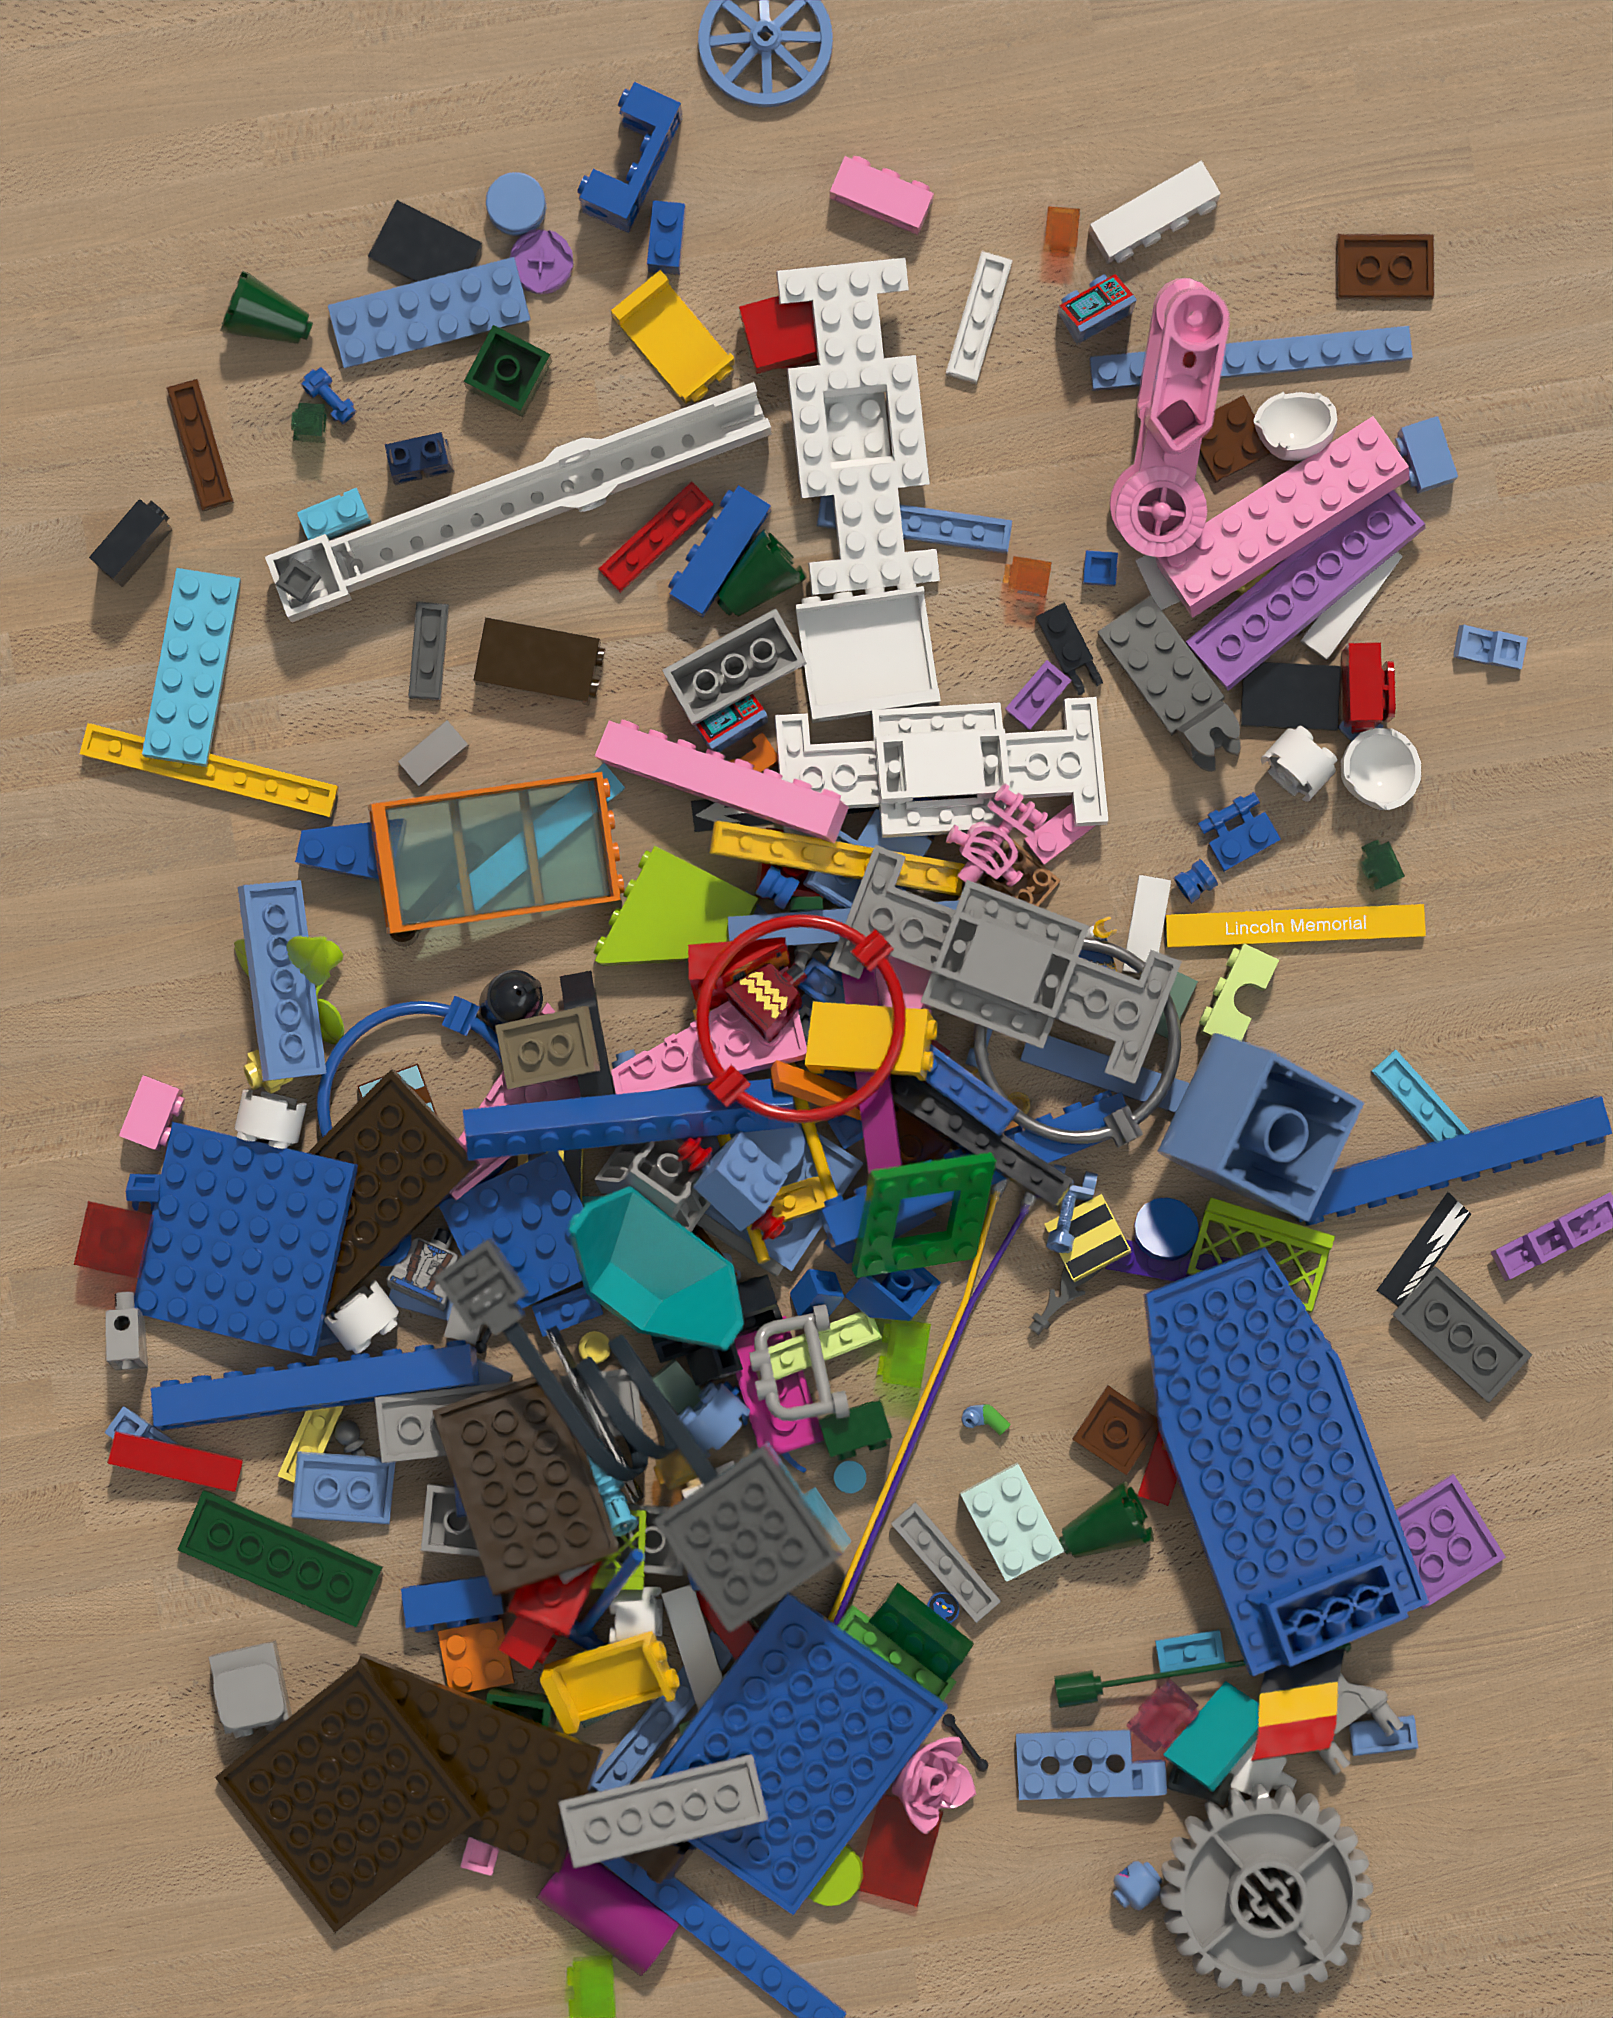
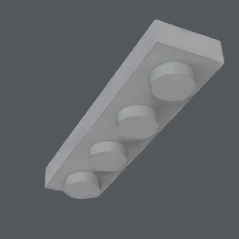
M916 1502L891 1522L892 1526L976 1623L1001 1602Z

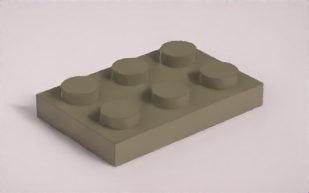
M588 1006L495 1025L507 1090L600 1071Z

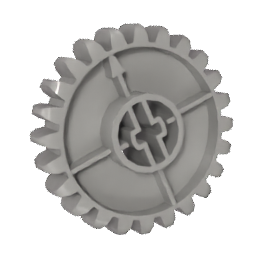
M1255 1784L1251 1800L1244 1801L1241 1793L1236 1788L1231 1789L1227 1796L1228 1807L1223 1809L1217 1803L1205 1802V1810L1209 1817L1205 1822L1193 1816H1189L1185 1820V1825L1191 1836L1190 1840L1183 1837H1174L1170 1842L1173 1854L1178 1860H1169L1162 1864V1874L1171 1884L1165 1885L1159 1892L1161 1903L1165 1907L1170 1908L1164 1915L1167 1930L1172 1933H1178L1175 1939L1176 1948L1183 1956L1193 1955L1192 1964L1198 1974L1204 1975L1214 1969L1215 1982L1222 1989L1229 1987L1237 1978L1243 1996L1251 1997L1256 1991L1258 1983H1263L1269 1998H1276L1281 1992V1983L1287 1981L1296 1994L1305 1990V1975L1310 1973L1315 1980L1321 1983L1328 1979L1324 1963L1330 1960L1336 1965L1343 1966L1348 1961L1341 1946L1343 1942L1350 1945H1359L1363 1939L1354 1922L1369 1920L1372 1913L1368 1904L1361 1899L1373 1892L1371 1879L1367 1875L1362 1874L1369 1866L1368 1858L1364 1851L1354 1849L1358 1843V1837L1351 1827H1340L1341 1818L1337 1810L1328 1807L1319 1812V1803L1315 1795L1307 1793L1296 1804L1289 1786L1282 1785L1277 1790L1274 1799H1270L1264 1785ZM1276 1868L1280 1869L1285 1879V1882L1288 1885L1295 1881V1886L1291 1898L1289 1897L1288 1890L1283 1882L1280 1873ZM1254 1872L1270 1891L1274 1890L1278 1901L1283 1907L1278 1909L1262 1890L1259 1892L1249 1874ZM1241 1884H1243L1248 1900L1255 1913L1252 1912L1249 1903L1244 1896L1237 1901V1895Z

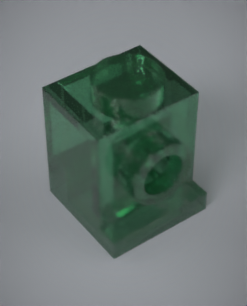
M298 403V408H295V412H292L291 430L294 431L293 441L326 443L328 411L324 404Z
M1375 840L1361 847L1364 859L1360 862L1362 870L1367 879L1373 878L1374 884L1370 886L1371 892L1405 877L1389 841L1381 845L1379 840Z

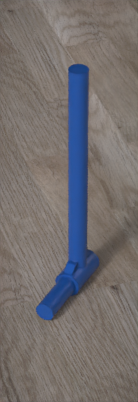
M636 1549L630 1554L581 1622L575 1621L568 1637L569 1640L588 1651L608 1645L597 1638L598 1635L595 1634L592 1628L643 1561L644 1553L641 1550Z

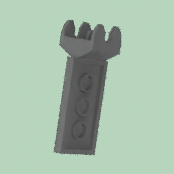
M1151 595L1098 631V636L1170 735L1178 734L1184 749L1196 765L1205 771L1213 772L1216 770L1215 749L1223 747L1226 752L1236 756L1240 753V726L1234 713L1223 702L1225 696Z

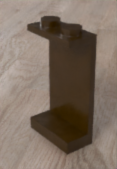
M485 617L473 681L475 685L486 687L489 684L582 701L583 705L589 706L590 698H597L600 680L594 679L597 666H603L606 648L600 647V638Z

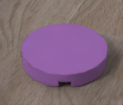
M537 229L523 234L512 246L510 258L515 257L522 287L536 294L552 293L563 287L570 278L574 266L572 250L567 241L558 233L550 230Z

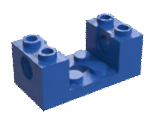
M636 82L633 83L630 90L625 88L618 103V106L621 107L619 114L623 116V126L645 136L639 150L642 152L641 159L638 164L633 162L626 177V180L629 181L628 184L593 169L590 177L586 175L583 177L577 191L580 194L579 201L581 202L583 213L627 233L630 232L683 119L680 102Z

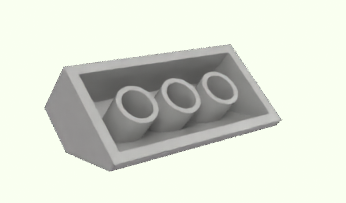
M774 609L662 671L691 724L695 725L807 663L777 609Z

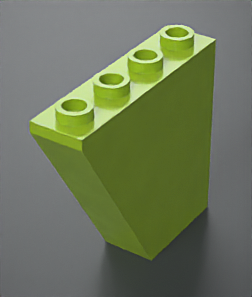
M654 845L652 851L646 850L640 860L638 868L642 869L637 880L631 879L623 894L627 899L622 909L616 908L608 923L612 928L607 938L602 936L599 939L593 952L597 955L595 961L602 966L688 961V945L728 942V917L753 915L760 901L757 897Z

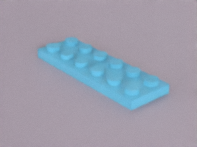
M176 568L142 751L143 757L203 767L208 766L241 586L240 578Z

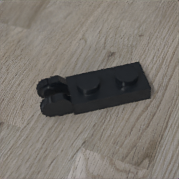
M1065 602L1037 615L1035 619L1063 673L1067 674L1068 678L1072 680L1071 683L1078 695L1085 693L1084 684L1075 672V669L1085 665L1091 681L1096 686L1103 684L1102 678L1093 663L1094 658Z

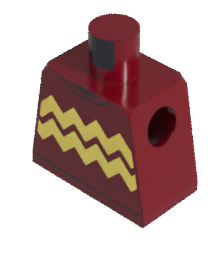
M766 963L728 986L725 992L729 1003L770 1043L802 1006L800 993L795 988L806 980L807 976L796 963L782 974L771 963Z

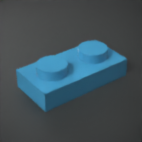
M1219 1629L1155 1640L1160 1673L1225 1662Z

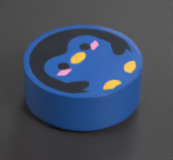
M937 1592L927 1602L928 1607L949 1623H952L959 1614V1603L949 1592Z

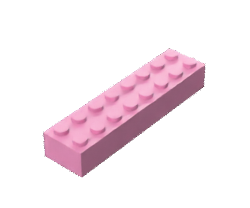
M1374 416L1328 444L1320 453L1306 458L1206 522L1201 535L1193 545L1173 556L1156 557L1157 566L1193 618L1410 479L1409 466Z

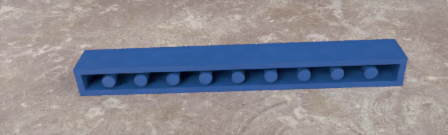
M772 1079L748 1081L751 1086L745 1092L752 1097L775 1107L794 1110L792 1096L775 1090ZM709 1085L463 1110L468 1160L740 1133L741 1131L753 1132L793 1128L794 1123L777 1121L758 1115L737 1101H734L726 1108L708 1089Z
M1108 1090L1093 1096L1094 1103L1083 1107L1080 1101L1062 1108L1064 1111L1062 1116L1053 1119L1052 1114L1049 1113L1034 1120L1063 1130H1093L1106 1127L1103 1118L1127 1105L1122 1092L1112 1096L1111 1091ZM1019 1125L1003 1132L1005 1136L1047 1163L1101 1143L1071 1144L1057 1142L1035 1135L1028 1130H1023ZM961 1148L944 1154L945 1159L970 1156L969 1153H963ZM994 1170L991 1185L1004 1181L1007 1178ZM867 1185L853 1190L855 1196L847 1200H843L842 1195L823 1202L825 1208L819 1210L818 1214L832 1248L858 1237ZM954 1191L901 1199L896 1223L952 1201Z
M1589 1097L1476 1129L1465 1135L1463 1133L1455 1135L1451 1139L1445 1138L1437 1142H1430L1335 1169L1332 1171L1309 1221L1295 1217L1296 1221H1305L1306 1226L1314 1225L1325 1221L1324 1215L1336 1212L1337 1217L1355 1213V1206L1367 1203L1368 1208L1387 1204V1197L1398 1195L1399 1199H1405L1418 1195L1417 1189L1430 1186L1432 1191L1450 1186L1448 1180L1461 1177L1462 1182L1481 1177L1479 1171L1492 1168L1493 1173L1511 1169V1162L1523 1159L1524 1164H1529L1542 1160L1543 1153L1553 1150L1555 1155L1565 1154L1574 1151L1573 1145L1585 1142L1586 1147L1605 1142L1604 1136L1613 1134L1603 1097Z
M455 1340L447 1342V1347L434 1349V1345H419L414 1347L415 1352L402 1353V1349L385 1350L382 1352L383 1356L370 1358V1354L362 1353L351 1355L350 1361L338 1362V1358H325L319 1360V1365L307 1366L305 1362L287 1364V1369L275 1371V1367H260L255 1369V1374L243 1375L242 1371H231L224 1373V1378L211 1379L209 1375L192 1377L191 1383L180 1384V1380H166L160 1382V1387L150 1388L153 1424L155 1428L165 1431L375 1402V1397L480 1386L476 1348L466 1344L465 1340Z

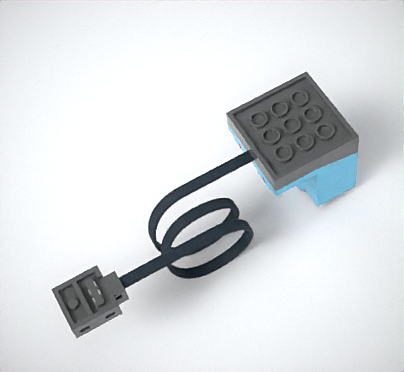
M492 1238L487 1239L434 1276V1279L470 1332L486 1323L495 1336L501 1332L505 1334L580 1446L606 1474L619 1481H631L646 1470L648 1457L656 1460L663 1459L677 1448L703 1484V1487L660 1515L654 1522L729 1632L838 1559L852 1542L818 1490L814 1487L803 1494L768 1442L718 1476L623 1334L609 1341L608 1345L656 1415L663 1432L664 1446L652 1440L634 1422L601 1374L602 1371L590 1356L576 1365L580 1375L610 1420L625 1438L630 1450L633 1467L629 1468L619 1462L595 1436L518 1323L526 1314L517 1301L527 1295L529 1291Z

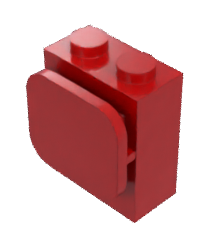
M779 296L739 306V314L756 374L774 369H787L818 359L811 301L779 304Z
M1381 642L1348 643L1341 652L1344 727H1351L1352 734H1360L1361 732L1375 729L1381 722H1390L1395 717V667L1393 661H1386L1382 665Z

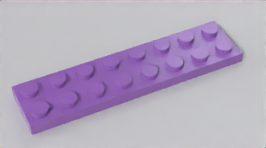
M1392 490L1290 555L1186 641L1187 646L1225 689L1229 691L1426 529L1425 523Z

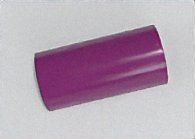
M571 1852L568 1853L562 1870L559 1873L554 1872L536 1896L539 1901L639 1976H642L648 1970L679 1926L677 1921L600 1862L574 1868Z

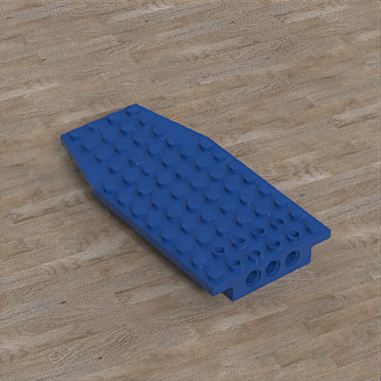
M1261 1247L1143 1294L1159 1431L1248 1673L1251 1676L1281 1664L1287 1666L1298 1664L1408 1618L1407 1612L1429 1603L1341 1360L1323 1337L1324 1334L1319 1326L1313 1322L1305 1310L1306 1307L1300 1298L1295 1295L1289 1286L1288 1280L1266 1247Z

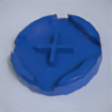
M1168 1197L1157 1198L1144 1204L1137 1213L1134 1223L1136 1243L1145 1254L1157 1260L1170 1259L1169 1261H1174L1188 1255L1195 1246L1199 1232L1197 1217L1191 1208L1180 1200Z

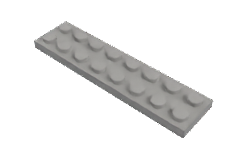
M624 1369L602 1371L601 1374L625 1410L643 1431L639 1391ZM569 1375L560 1376L565 1392L595 1436L600 1438ZM515 1382L375 1397L382 1463L447 1456L432 1410ZM590 1390L612 1435L621 1436L622 1434L615 1427Z

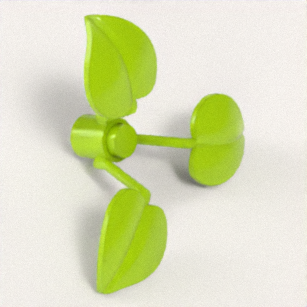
M292 937L286 946L288 957L291 963L300 969V973L304 974L308 981L316 985L322 1040L336 1045L344 1036L342 1018L338 1010L330 1002L318 999V993L327 979L331 977L329 971L343 960V953L337 944L327 940L326 937ZM238 939L234 942L236 956L242 969L249 977L244 939Z

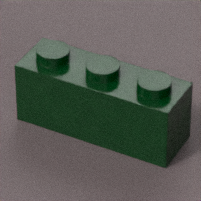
M898 1582L881 1601L868 1621L943 1682H946L963 1663L974 1645V1642Z

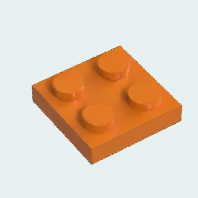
M499 1618V1621L474 1623L437 1631L448 1687L462 1693L515 1682L510 1656L498 1650L506 1636L502 1618Z

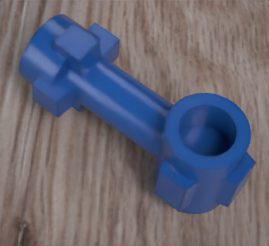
M319 367L316 371L314 369L304 376V381L301 383L304 391L311 398H315L319 394L333 409L330 415L335 421L339 420L342 424L348 422L356 413V410L353 408L354 404L349 398L342 401L328 386L333 381L323 368Z

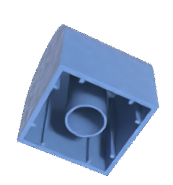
M1213 1033L1157 1152L1174 1163L1233 1192L1309 1221L1364 1102L1272 1051L1222 1034Z

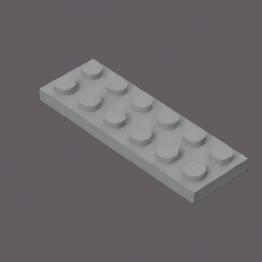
M753 1755L559 1802L574 1868L768 1820Z

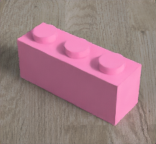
M845 156L831 187L830 199L918 235L933 201L934 193L929 191L930 187L915 180L911 183L901 180L898 173L887 168H883L882 171L870 167L871 163L861 157L853 156L851 159Z

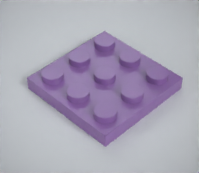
M1454 1474L1447 1476L1395 1509L1429 1600L1428 1604L1421 1606L1422 1609L1427 1608L1506 1558Z

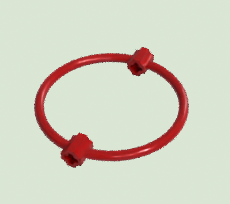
M801 914L776 917L754 925L739 934L727 944L711 964L698 996L696 1009L698 1043L705 1063L715 1078L708 1086V1089L726 1108L734 1101H737L758 1115L790 1123H813L828 1120L845 1114L864 1103L883 1085L892 1072L899 1058L905 1037L906 1006L904 995L894 968L887 959L894 951V948L875 929L866 937L842 922L817 915ZM805 927L825 930L855 944L856 947L851 951L852 955L870 973L876 967L879 969L887 984L893 1008V1027L890 1044L882 1063L874 1075L864 1086L846 1099L823 1108L811 1110H791L775 1107L745 1092L751 1084L732 1064L724 1070L715 1053L709 1029V1010L712 994L722 971L729 961L741 949L757 938L788 928Z

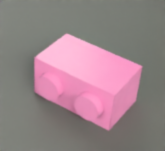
M143 1075L119 1136L160 1151L162 1145L166 1147L171 1132L169 1125L173 1115L179 1116L185 1102V1098L181 1097L183 1090Z

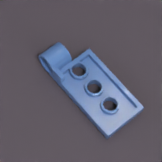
M1131 1729L1016 1734L1019 1800L1157 1796L1167 1794L1166 1761L1157 1759L1133 1761ZM1118 1754L1124 1759L1125 1767L1121 1772H1112L1107 1767V1758L1110 1755ZM1080 1755L1089 1757L1092 1761L1091 1771L1085 1774L1078 1772L1074 1767L1075 1758ZM1052 1756L1059 1761L1060 1768L1056 1774L1050 1775L1043 1771L1042 1760L1045 1757Z

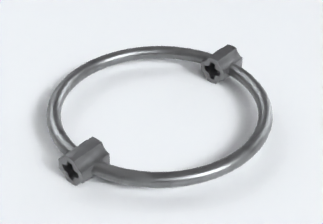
M1086 937L1081 950L1095 951L1114 957L1134 969L1140 976L1145 962L1132 952L1108 941ZM1169 994L1163 1009L1168 1029V1053L1165 1067L1154 1091L1137 1110L1132 1113L1129 1106L1121 1108L1103 1118L1106 1127L1086 1131H1071L1050 1127L1034 1120L1021 1110H1019L1013 1121L1035 1135L1062 1143L1088 1144L1113 1138L1117 1148L1142 1136L1143 1133L1139 1124L1149 1117L1165 1098L1173 1083L1179 1065L1181 1029L1171 995ZM975 1023L973 1034L974 1053L980 1077L984 1084L1013 1104L1000 1088L992 1072L987 1052V1027Z

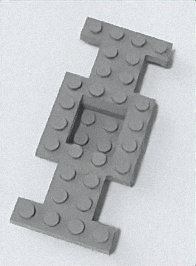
M875 845L845 924L856 929L866 937L875 929L894 948V951L889 956L932 972L921 1003L1042 1049L1054 1019L1063 1021L1115 1041L1104 1072L1128 1082L1136 1083L1182 961L1150 950L1139 980L1079 957L1090 926L969 880L966 881L956 910L896 888L895 884L906 856ZM840 936L829 968L859 979L864 967L851 953L856 945Z

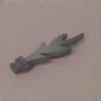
M1064 1266L1060 1279L1061 1296L1056 1297L1055 1290L1050 1289L1048 1303L1042 1315L1035 1313L1032 1317L1034 1321L1028 1328L1037 1335L1044 1328L1048 1329L1051 1323L1047 1319L1067 1302L1085 1295L1084 1290L1076 1291V1286L1089 1281L1102 1268L1074 1282L1066 1266Z

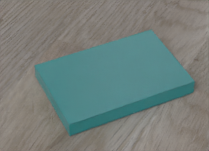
M1225 1681L1163 1754L1164 1757L1213 1792L1257 1740L1259 1703Z

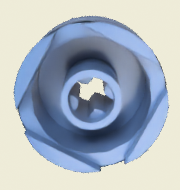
M709 1382L698 1394V1397L701 1399L693 1409L688 1405L678 1415L706 1458L711 1456L709 1452L711 1447L718 1451L743 1424L738 1420L743 1413L748 1416L750 1413V1409L722 1383L715 1386L712 1382Z

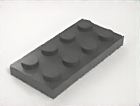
M1434 1267L1391 1314L1487 1403L1498 1394L1532 1356L1523 1345L1437 1267Z

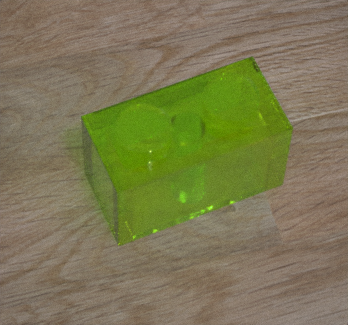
M891 1320V1324H884L882 1342L888 1343L886 1356H879L877 1375H883L882 1382L921 1388L931 1324L911 1320Z
M613 1955L574 1957L572 1966H567L568 1986H574V1999H569V2018H616Z

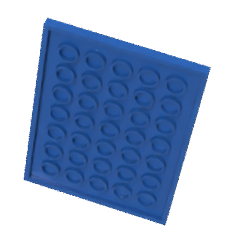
M788 1592L782 1597L648 1780L753 1755L768 1820L687 1841L794 1915L947 1710L948 1704Z

